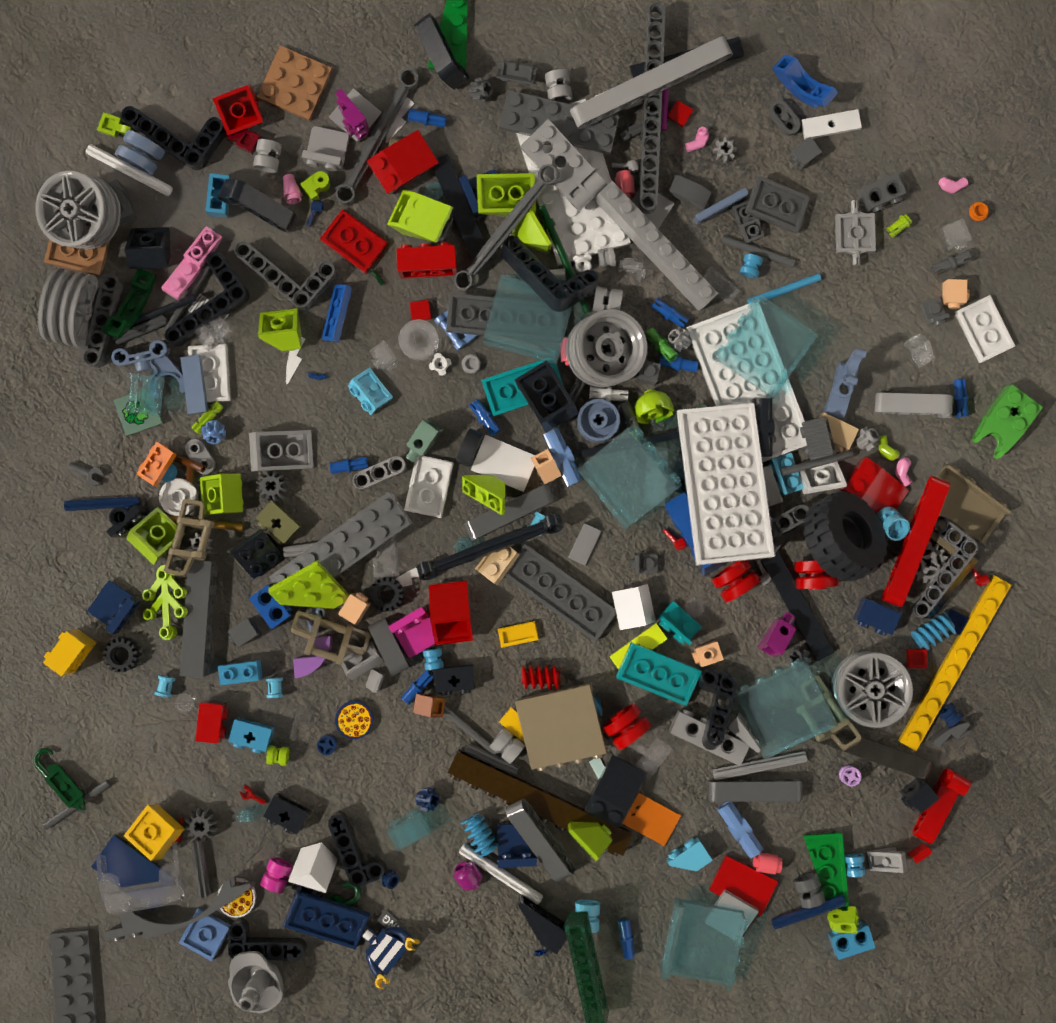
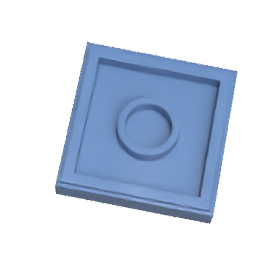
M198 907L193 917L200 915L205 910ZM210 914L189 924L179 944L213 961L231 925Z

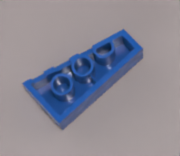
M684 492L665 503V509L677 530L682 532L681 536L686 546L691 547L690 551L696 561L688 497ZM724 563L702 565L701 572L705 577L724 566Z

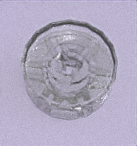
M421 319L406 323L400 330L398 337L402 352L410 359L416 361L430 359L438 351L440 345L439 334L435 327L428 321ZM421 336H423V343L419 342L418 345H416L417 342L415 341V338H420Z

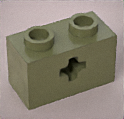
M270 501L256 517L259 520L257 524L265 531L267 529L273 533L272 538L279 544L282 542L287 544L302 528L296 520L274 501ZM281 520V527H275L276 523L274 521Z

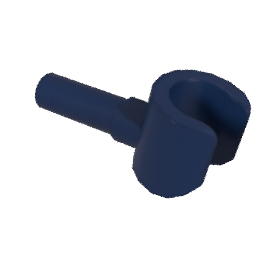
M312 202L311 214L306 225L311 226L316 212L323 211V202Z

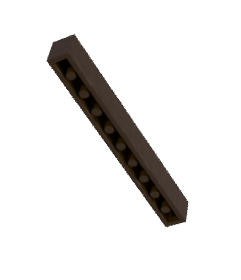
M459 749L448 770V773L451 774L450 778L459 782L461 780L466 781L469 787L478 790V788L485 790L486 795L492 798L497 796L503 799L502 802L507 805H511L521 799H526L542 822L548 823L550 821L559 830H568L570 822H598L601 826L606 825L612 832L610 835L612 842L607 847V852L614 856H618V854L624 855L633 836L632 831L622 826L618 829L584 811V808L504 772Z

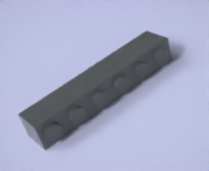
M194 560L187 575L185 607L188 610V614L184 617L180 676L203 678L207 676V673H210L211 662L208 661V657L212 652L210 635L213 634L214 630L211 617L215 613V604L212 603L217 589L216 585H214V577H217L218 566L215 565L216 561Z

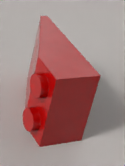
M419 130L402 138L367 160L387 194L395 193L439 163Z
M867 457L861 458L846 480L847 487L840 488L842 492L855 494L860 499L865 500L868 503L867 505L874 509L876 515L884 507L897 509L909 492L907 488L887 471Z

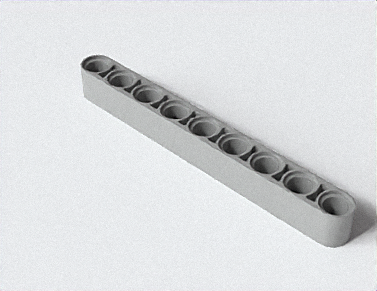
M721 36L574 106L570 113L578 129H583L729 59L733 53L725 37Z

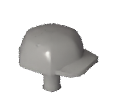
M257 951L237 954L231 960L228 986L233 1002L237 1007L248 1012L264 1013L273 1009L281 1001L284 985L276 965L269 963Z

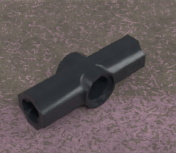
M756 398L755 414L761 457H772V436H774L775 422L772 419V398Z

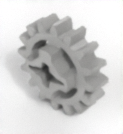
M928 542L926 547L928 551H926L922 559H928L927 562L931 566H925L926 563L921 560L916 572L915 581H919L922 578V583H927L928 580L931 583L945 566L944 560L948 556L942 555L945 550H938V544L932 546L931 542ZM930 570L934 571V573H932L931 575H925Z

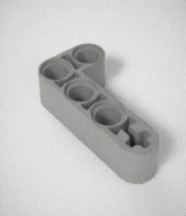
M876 393L874 413L933 415L937 418H952L953 396L945 394Z

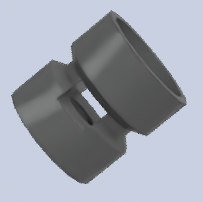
M817 873L804 874L793 880L796 891L800 893L798 897L802 908H813L826 902L824 892L819 888L821 883Z

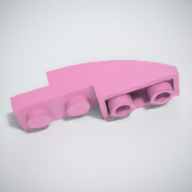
M206 226L183 255L184 259L161 287L162 290L176 300H179L184 292L192 286L205 264H208L207 258L216 251L222 236Z

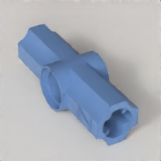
M559 428L543 434L567 487L581 481L582 478L574 463L573 454L569 446H566Z
M724 802L717 808L728 825L727 828L735 840L739 841L749 858L751 859L759 855L764 849L752 833L753 830L739 814L735 805L732 802Z

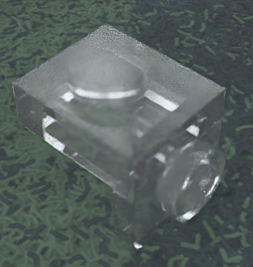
M633 258L620 260L618 271L637 273L636 284L640 285L641 280H645L646 269L643 268V262H635Z
M921 334L914 335L904 342L905 347L911 352L915 366L918 368L935 359L929 339Z

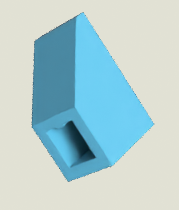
M698 837L687 840L684 843V847L679 850H672L668 854L669 857L666 858L669 866L698 871L713 861Z

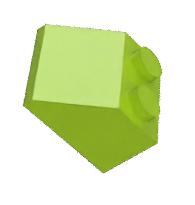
M217 474L200 477L201 502L206 506L205 515L243 512L244 501L242 499L241 474Z
M157 507L129 531L126 539L155 565L169 552V548H172L177 525Z

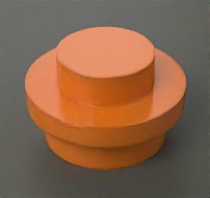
M976 202L969 208V216L974 221H983L988 216V207L982 202Z

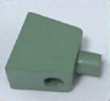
M429 418L422 420L406 444L410 449L405 457L415 462L419 455H426L444 429ZM419 440L423 442V446L419 445Z

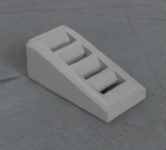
M739 712L730 722L728 729L759 753L763 744Z

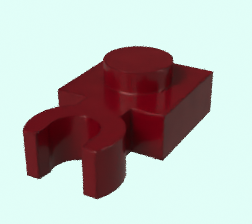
M244 129L242 133L238 131L232 136L226 134V137L231 142H236L235 145L238 148L252 155L256 150L257 141L262 139L260 135L248 129Z

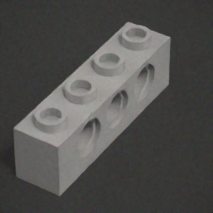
M686 709L683 712L677 711L668 730L671 734L741 766L750 746L738 736L734 737L728 734L729 730L726 729L724 741L731 740L732 746L729 749H723L722 743L715 750H708L702 744L707 719L701 717L698 720L693 717L694 713ZM696 723L697 730L693 733L688 732V725Z

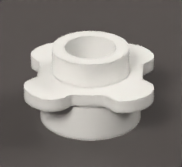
M575 255L573 257L575 262L573 266L574 271L581 273L585 270H590L592 268V264H590L591 255Z
M436 353L433 361L429 364V368L443 376L446 374L447 367L451 365V360L449 358L446 359L440 353Z

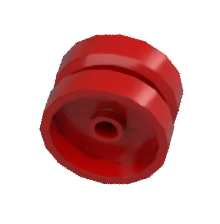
M749 560L736 561L711 579L715 588H722L728 585L720 593L725 603L747 593L761 581L756 572L745 574L752 566Z
M817 561L794 562L795 572L807 573L808 575L796 578V589L819 590L840 586L837 577L834 578L826 575V571L819 567Z
M635 702L617 712L602 726L607 736L615 735L612 742L618 750H622L632 744L652 726L646 716L639 717L641 710Z

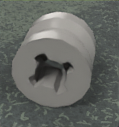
M613 247L604 251L602 249L597 250L600 269L608 265L611 267L616 266Z

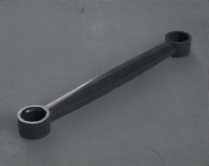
M551 514L546 516L541 523L488 540L436 562H422L416 567L419 579L424 581L435 578L438 572L477 560L494 552H499L543 533H557L564 528L561 516L559 514Z

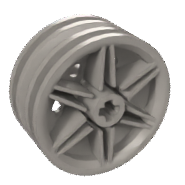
M76 171L56 173L42 185L36 199V217L41 230L50 240L62 246L87 250L99 248L109 242L115 235L120 223L121 208L115 191L107 182L95 176Z
M61 268L52 270L44 284L39 303L38 326L43 340L59 344L64 343L68 346L74 345L78 348H83L86 345L99 291V283L96 276L86 275L81 272L75 273L74 271Z
M615 309L602 310L581 320L572 329L566 344L567 360L574 374L584 383L600 388L610 387L631 379L640 371L647 355L646 337L639 323L629 314ZM603 327L609 329L607 333L603 331ZM587 355H593L591 361L587 360ZM621 356L624 357L623 363L619 362V358Z
M860 651L847 656L837 666L831 681V692L846 717L863 726L879 728L895 723L906 713L911 704L913 686L908 671L895 658L875 651ZM879 668L884 669L883 675H879ZM864 669L865 673L859 676L858 671ZM891 685L895 686V690L893 692H890L887 689ZM851 686L855 687L854 693H850L849 691ZM873 686L877 687V691H874V693L870 692ZM881 702H885V709H881ZM865 703L866 709L861 710L860 705Z

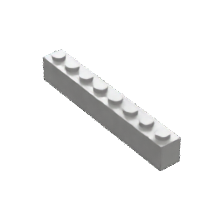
M613 181L598 193L594 201L698 311L718 294Z

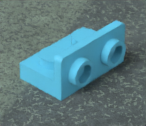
M370 367L352 378L348 385L351 394L357 397L361 402L362 408L370 415L374 414L377 409L393 398Z
M792 452L769 460L770 464L768 466L771 465L781 496L804 489L798 472L782 476L780 473V469L796 465Z

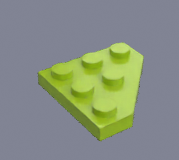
M318 560L268 588L269 594L280 605L334 609L345 603L349 597L346 590Z

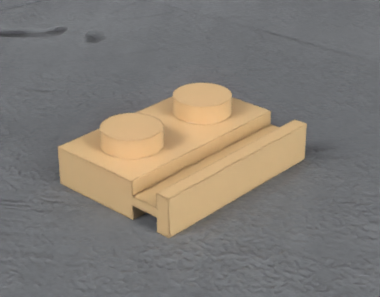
M509 547L483 557L475 569L491 582L498 585L520 554Z

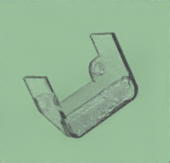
M172 843L174 863H168L161 867L159 871L160 881L121 888L119 878L115 874L107 873L106 856L96 855L98 885L106 911L110 914H121L181 903L185 898V885L180 843Z

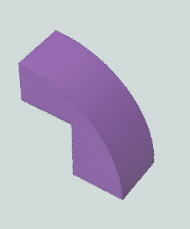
M333 635L317 636L315 638V647L331 652ZM319 656L294 658L295 678H300L314 672L327 659Z

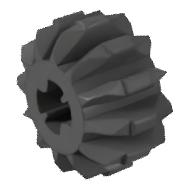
M276 470L273 474L271 471H266L267 477L261 474L260 478L263 481H256V484L261 485V487L256 489V492H262L259 497L261 499L266 497V502H270L272 498L274 502H278V496L282 499L285 498L282 491H289V489L283 488L284 485L289 484L288 481H282L285 475L281 474L278 476L279 473ZM270 482L276 483V485H274L276 487L275 490H269Z
M198 808L196 813L192 811L189 814L191 818L185 820L189 824L185 827V830L191 831L188 837L195 835L194 841H198L201 838L202 842H205L207 837L211 839L214 836L213 832L218 830L214 826L218 823V820L212 819L215 813L208 815L209 809H205L203 812L201 808ZM201 822L205 824L202 828L199 827Z

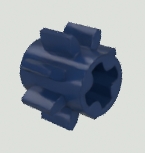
M421 788V791L417 793L416 805L421 806V811H434V808L438 806L440 798L438 793H434L435 788Z

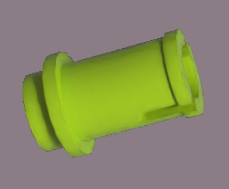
M900 215L899 219L887 227L886 230L887 232L890 231L889 235L894 238L902 230L909 228L912 221L908 215Z

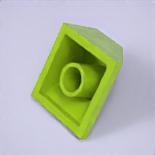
M528 212L511 235L517 237L528 249L547 254L550 253L552 243L534 212Z
M298 308L261 312L258 329L259 339L281 351L301 349L302 337Z
M570 822L568 824L569 833L596 861L612 842V837L610 836L612 832L606 825L601 826L598 822Z

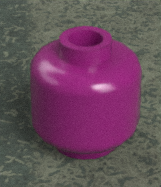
M463 861L455 867L454 879L463 890H476L480 886L482 873L473 862Z

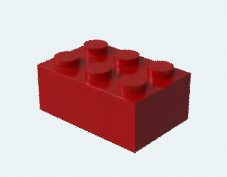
M444 242L440 243L439 246H432V244L426 243L421 244L420 247L401 245V248H396L397 271L401 279L455 276L457 273V253L455 245H451V243Z

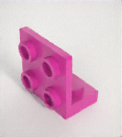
M424 606L388 626L390 631L395 633L409 658L435 644L430 616Z

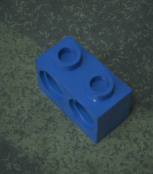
M267 584L249 599L271 629H275L293 616L291 612L293 609L289 605H280L272 596L269 603L264 602L263 595L266 592L269 593L268 588L272 586ZM276 608H280L283 612L280 619L274 615Z

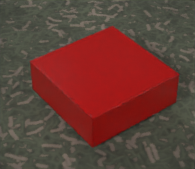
M677 100L667 118L684 127L693 109Z
M429 300L409 303L412 322L431 320Z
M906 649V668H927V649Z
M923 843L909 852L908 856L918 864L931 855L932 851Z

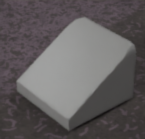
M372 669L366 683V688L375 693L379 692L385 673Z

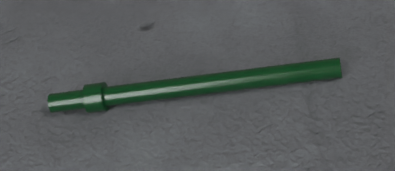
M544 204L538 207L544 221L542 222L545 230H548L568 278L571 279L576 276L554 227L556 224L553 218H550ZM586 298L579 302L584 314L591 311Z

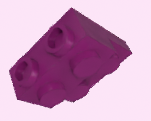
M340 89L335 94L337 97L336 103L339 106L338 109L341 111L344 119L342 121L345 125L344 128L351 136L355 135L357 139L362 140L370 130L367 120L345 92Z

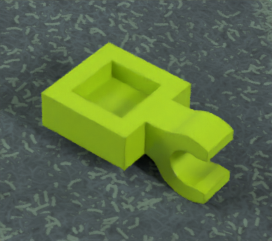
M103 112L97 131L117 138L119 133L125 135L126 131L132 128L122 125L123 120L121 118Z

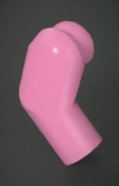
M706 127L698 129L694 141L685 143L687 152L703 148L709 138V132Z
M942 177L939 180V185L942 190L952 194L968 186V181L965 177L956 182L947 177Z
M906 457L898 461L895 469V474L904 487L912 483V480L907 475L909 466H911V460Z

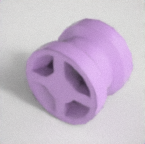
M845 765L839 771V778L843 783L852 787L858 785L861 781V773L855 767Z

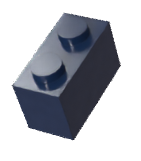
M861 598L853 619L858 621L857 625L866 629L869 626L875 628V633L886 636V634L893 635L901 613L867 598Z

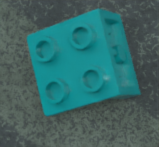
M674 601L658 616L660 620L659 625L668 632L673 631L675 633L673 637L682 645L685 643L691 645V638L702 627Z

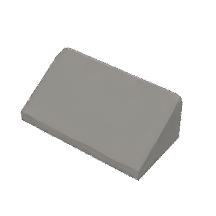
M584 523L568 558L585 566L601 531Z
M373 641L368 643L364 655L351 653L343 659L341 666L346 676L350 680H354L384 660Z

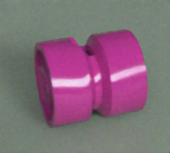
M271 857L266 867L268 872L263 874L260 885L271 892L283 893L287 884L286 878L290 877L294 866L286 860Z

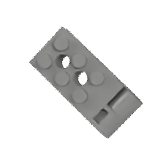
M549 119L520 146L521 150L539 169L546 164L556 166L555 162L558 158L566 160L564 167H557L560 171V178L554 186L579 212L608 185ZM545 144L553 146V150L550 153L542 151V147ZM551 167L546 168L543 174L552 181L555 178V170Z

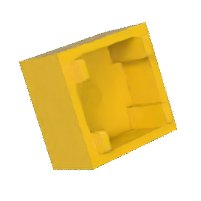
M79 629L66 631L65 633L62 632L58 637L60 640L53 650L44 655L45 660L43 663L61 677L74 674L97 643Z
M151 804L145 807L124 837L150 861L161 860L185 828L158 804Z

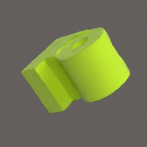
M318 171L300 185L313 202L318 201V194L327 191L331 184L328 175L323 171Z
M848 906V911L835 909L828 912L827 918L832 931L858 934L859 915L856 907Z

